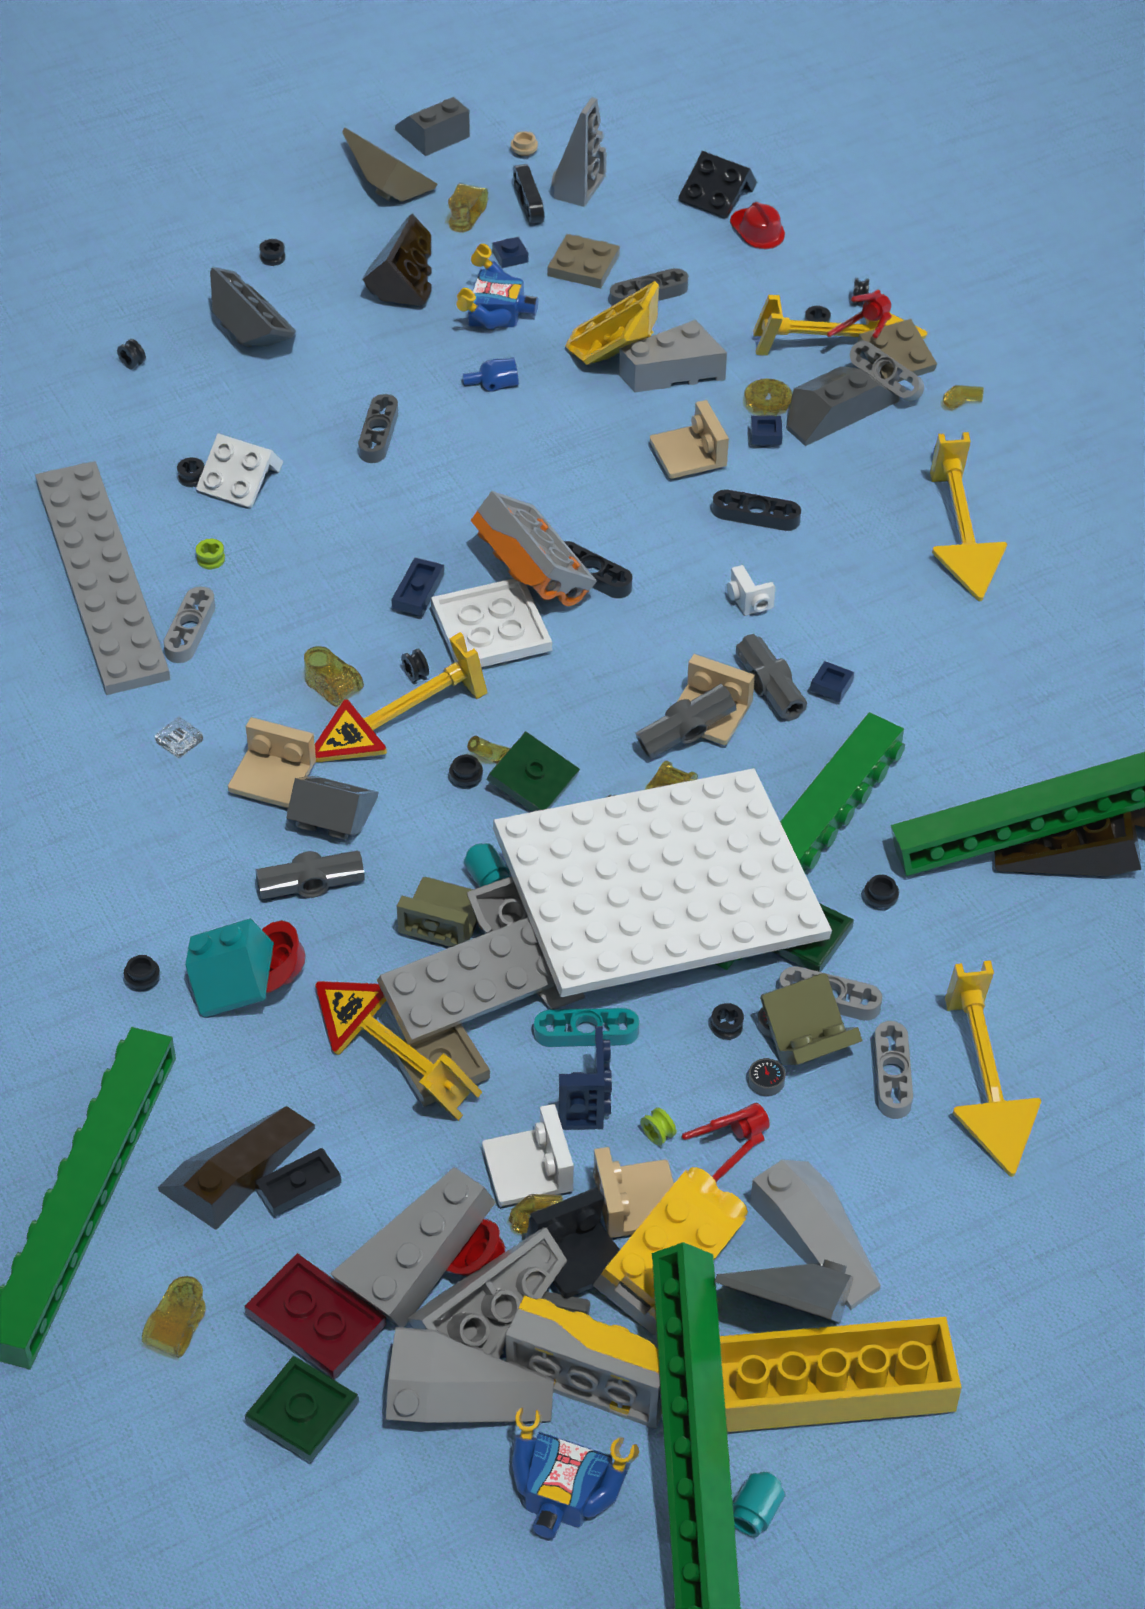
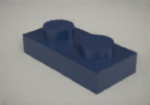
M414 558L391 599L392 609L422 616L445 574L444 565Z

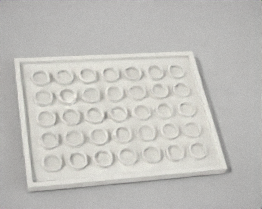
M755 768L494 819L493 831L560 997L830 939L832 929Z

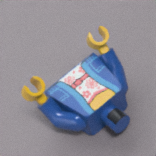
M481 243L472 254L471 262L478 267L484 266L485 269H480L473 291L468 288L461 289L457 295L456 306L460 311L465 312L468 310L469 326L486 327L488 329L515 327L520 313H537L538 297L524 295V281L505 273L495 261L491 262L489 260L492 254L491 249L486 244Z
M523 1407L517 1411L515 1422L521 1429V1433L516 1435L512 1468L517 1490L521 1495L525 1496L526 1509L529 1512L538 1514L532 1527L535 1533L545 1538H555L561 1523L573 1527H581L587 1517H595L615 1503L628 1472L625 1466L627 1463L636 1460L639 1455V1448L636 1444L632 1445L630 1454L623 1458L619 1449L623 1444L624 1438H617L613 1441L610 1448L611 1455L542 1432H538L537 1438H535L533 1430L542 1421L540 1411L536 1410V1420L532 1426H526L522 1422Z

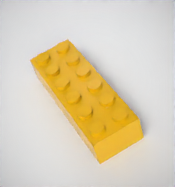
M946 1317L720 1336L727 1432L957 1411L962 1387Z

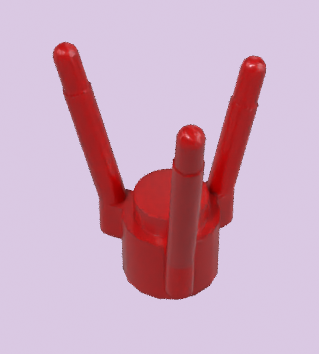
M880 290L853 296L851 298L852 302L865 301L862 311L827 332V337H832L865 317L870 321L880 320L872 335L874 339L878 338L886 322L892 318V315L889 313L891 311L890 299L886 295L881 294Z
M752 1103L737 1112L711 1120L709 1124L682 1134V1139L688 1140L731 1125L734 1134L738 1138L742 1139L745 1137L748 1139L712 1175L715 1182L723 1177L755 1145L765 1141L762 1132L769 1129L770 1122L766 1111L760 1104Z

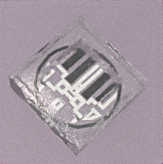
M177 717L155 734V740L157 744L180 759L203 741V735L201 731L184 719Z

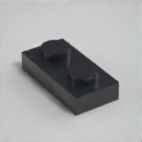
M323 1147L255 1181L258 1193L274 1217L342 1183L340 1172Z

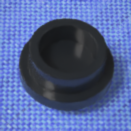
M468 754L460 755L450 765L449 776L458 785L471 786L481 780L483 767L476 757Z
M876 875L866 883L864 897L869 904L875 907H890L898 900L899 888L890 876Z
M137 955L127 962L123 972L124 979L132 988L146 989L153 986L159 980L160 969L151 957Z

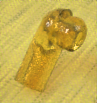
M955 385L944 394L943 402L948 408L952 409L958 408L966 401L982 402L984 388Z
M476 735L471 737L467 744L469 751L496 764L510 750L508 747L489 742Z
M545 1194L527 1195L511 1209L509 1222L512 1223L513 1230L517 1233H526L530 1213L563 1201L562 1196Z

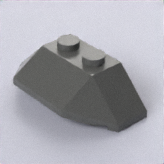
M212 267L210 280L213 313L222 321L221 325L236 336L238 343L246 347H251L252 345L266 347L290 339L295 335L296 330L252 286L246 284L235 271Z
M840 366L793 388L787 430L804 446H807L899 402L900 397L862 369Z

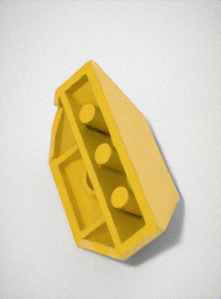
M656 281L650 283L574 328L565 347L588 365L607 360L618 353L620 354V348L651 337L653 334L652 328L658 318V283Z

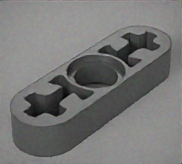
M673 268L615 283L610 287L611 306L615 305L654 281L659 285L658 301L683 295L688 290V274L682 269Z
M380 394L371 400L358 442L359 456L367 463H377L386 457L398 418V401L390 394ZM386 408L385 414H381L380 411H383V409ZM375 426H384V427H386L384 430H380V431H376V430H372V429H371L372 427H375ZM372 442L377 443V445H375L374 448L371 449Z

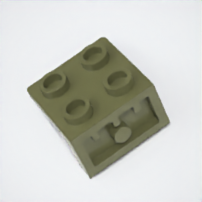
M423 877L413 898L401 896L397 904L398 932L450 947L470 940L478 922L467 897V892L474 889Z
M826 973L815 975L760 996L782 1065H799L863 1041L858 1027L845 1028Z

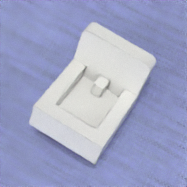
M743 565L731 568V579L727 583V591L730 599L737 602L744 616L763 612L774 607L775 586L773 582L755 586Z

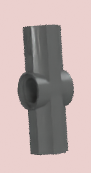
M755 634L745 636L736 645V654L749 673L755 675V692L759 696L766 695L781 718H786L788 721L799 718L800 714L807 708V701L793 683L789 665L783 658L776 659L761 637H757Z
M720 684L692 701L683 699L674 703L667 709L664 717L636 732V738L645 754L652 759L680 742L688 744L696 741L706 732L708 726L736 711V704L728 689Z
M358 850L321 857L317 852L307 851L295 856L292 863L255 869L261 899L298 892L303 897L315 898L324 894L330 886L365 880L362 857Z

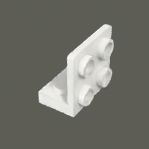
M218 433L196 489L201 493L252 508L265 474L268 470L279 473L283 461L272 450Z
M555 1104L540 1107V1122L535 1123V1130L487 1139L482 1142V1148L500 1206L573 1191L574 1165Z

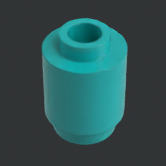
M478 843L467 851L464 858V866L479 888L510 877L509 868L492 844Z
M760 1472V1474L751 1473L733 1503L734 1526L738 1531L750 1537H758L761 1531L768 1529L785 1498V1491L781 1487L782 1483L777 1477L768 1472Z

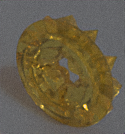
M759 379L747 386L745 390L746 405L752 406L753 412L761 410L764 412V415L767 412H773L777 415L780 410L788 409L792 400V391L788 385L779 380ZM768 393L771 394V400L765 399Z

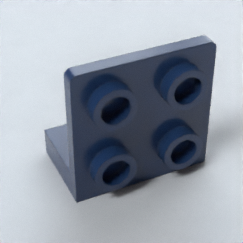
M595 1026L594 1073L573 1072L571 1074H559V1120L563 1130L604 1129V1115L611 1114L610 1040H603V1026Z

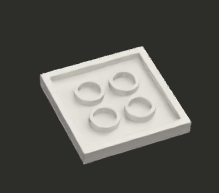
M509 579L431 597V607L453 659L454 656L449 638L459 632L464 636L467 651L474 648L478 652L481 667L552 651V640L527 585L522 582Z

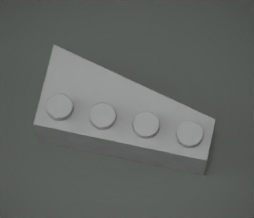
M454 1167L330 1274L338 1283L379 1311L389 1321L398 1327L404 1328L408 1322L407 1318L416 1312L496 1202L484 1186Z

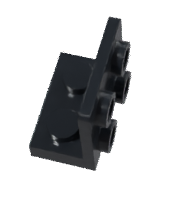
M702 150L678 198L685 204L726 219L740 192L743 189L753 192L757 181L750 168Z
M597 1187L530 1213L526 1238L546 1227L567 1259L552 1281L564 1298L572 1297L593 1288V1284L603 1270L620 1251L600 1223L605 1198Z

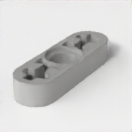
M859 341L851 348V362L872 375L889 390L906 401H915L921 397L924 391L923 380L868 341ZM862 351L867 352L876 359L873 365L860 356ZM891 363L894 367L893 374L889 378H881V368L885 364ZM903 378L911 383L914 389L912 391L907 390L898 383L899 379Z
M195 587L186 593L164 639L165 655L169 661L184 663L194 656L215 611L214 593L211 589ZM188 621H194L198 623L195 627L185 628L182 626L183 623ZM181 639L184 640V645H180Z
M796 966L786 968L780 975L779 988L813 977L822 972ZM827 974L831 988L840 993V996L835 998L840 1015L865 1021L872 1020L879 1015L882 993L877 987ZM847 994L851 995L849 1002L846 1001ZM863 999L870 1000L868 1005L861 1004Z
M886 1021L878 1025L874 1037L878 1107L883 1115L899 1119L909 1114L913 1100L908 1032L902 1024L895 1021ZM887 1036L893 1037L895 1041L894 1051H888L889 1041L886 1038ZM887 1064H897L903 1069V1072L899 1075H890L884 1071L883 1067ZM892 1088H898L897 1095L900 1103H893L891 1098Z

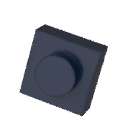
M519 237L507 238L492 243V252L501 268L529 262V253Z
M751 416L752 445H782L781 416Z
M824 661L811 681L810 691L840 702L854 680V672Z

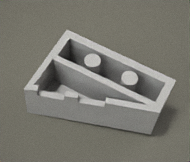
M696 320L620 348L619 376L634 392L671 388V383L688 381L689 385L698 384V379L715 377L716 381H723L726 379L727 352Z

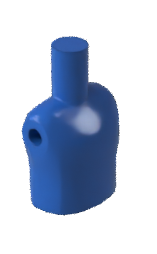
M514 357L487 360L481 364L480 371L462 374L464 385L482 383L483 387L488 391H496L504 387L519 385Z

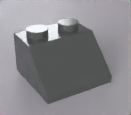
M452 97L406 117L395 125V131L424 156H427L470 137L469 109Z
M319 776L295 778L286 818L297 821L296 827L316 831L318 826L329 829L328 835L348 839L349 835L361 833L379 792Z

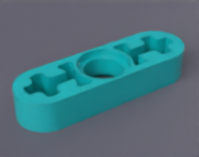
M627 1008L545 1010L540 1012L534 1019V1038L540 1045L546 1047L595 1046V1030L591 1033H583L576 1028L583 1022H590L595 1026H603V1023H607V1031H603V1040H610L611 1046L631 1044L639 1035V1017L634 1011ZM566 1024H570V1032H566ZM619 1024H626L627 1029L620 1030ZM553 1025L554 1031L548 1032L546 1026Z

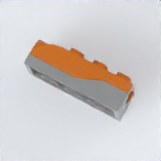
M491 491L470 520L479 530L477 532L478 536L483 541L489 543L494 549V556L508 566V573L515 580L532 586L540 597L545 600L557 597L565 606L575 605L581 601L597 581L532 504Z

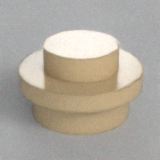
M521 131L514 135L511 141V149L520 156H529L537 151L538 141L533 133Z

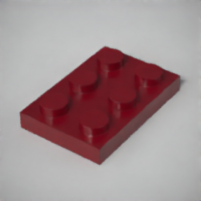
M298 1253L244 1306L247 1316L332 1379H335L386 1326V1317Z

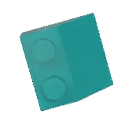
M251 918L190 936L185 966L199 1012L204 1018L265 1000L274 942Z

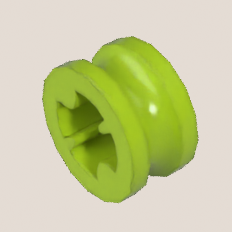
M205 539L197 544V563L200 567L216 569L224 564L225 554L222 542L217 539Z
M659 1107L651 1111V1116L645 1115L640 1120L641 1127L648 1139L658 1146L666 1142V1137L672 1138L676 1135L677 1130L673 1120L668 1113Z

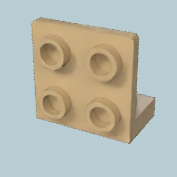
M707 400L695 402V415L691 418L692 426L650 436V443L668 477L671 479L727 466L729 438Z
M693 654L688 663L687 686L678 701L683 699L692 701L722 684L730 692L737 708L736 711L708 726L706 732L701 737L722 745L728 744L753 702L755 675Z
M251 717L246 725L248 750L228 784V791L288 808L295 778L308 777L316 762L314 733Z
M609 1147L594 1149L593 1175L596 1187L605 1198L602 1214L606 1231L611 1238L633 1235L674 1184L669 1162L664 1159L620 1166L619 1161H612Z

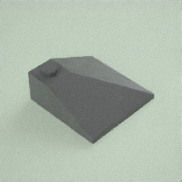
M824 1259L822 1266L804 1264L717 1274L715 1283L840 1323L854 1277L845 1274L847 1266Z

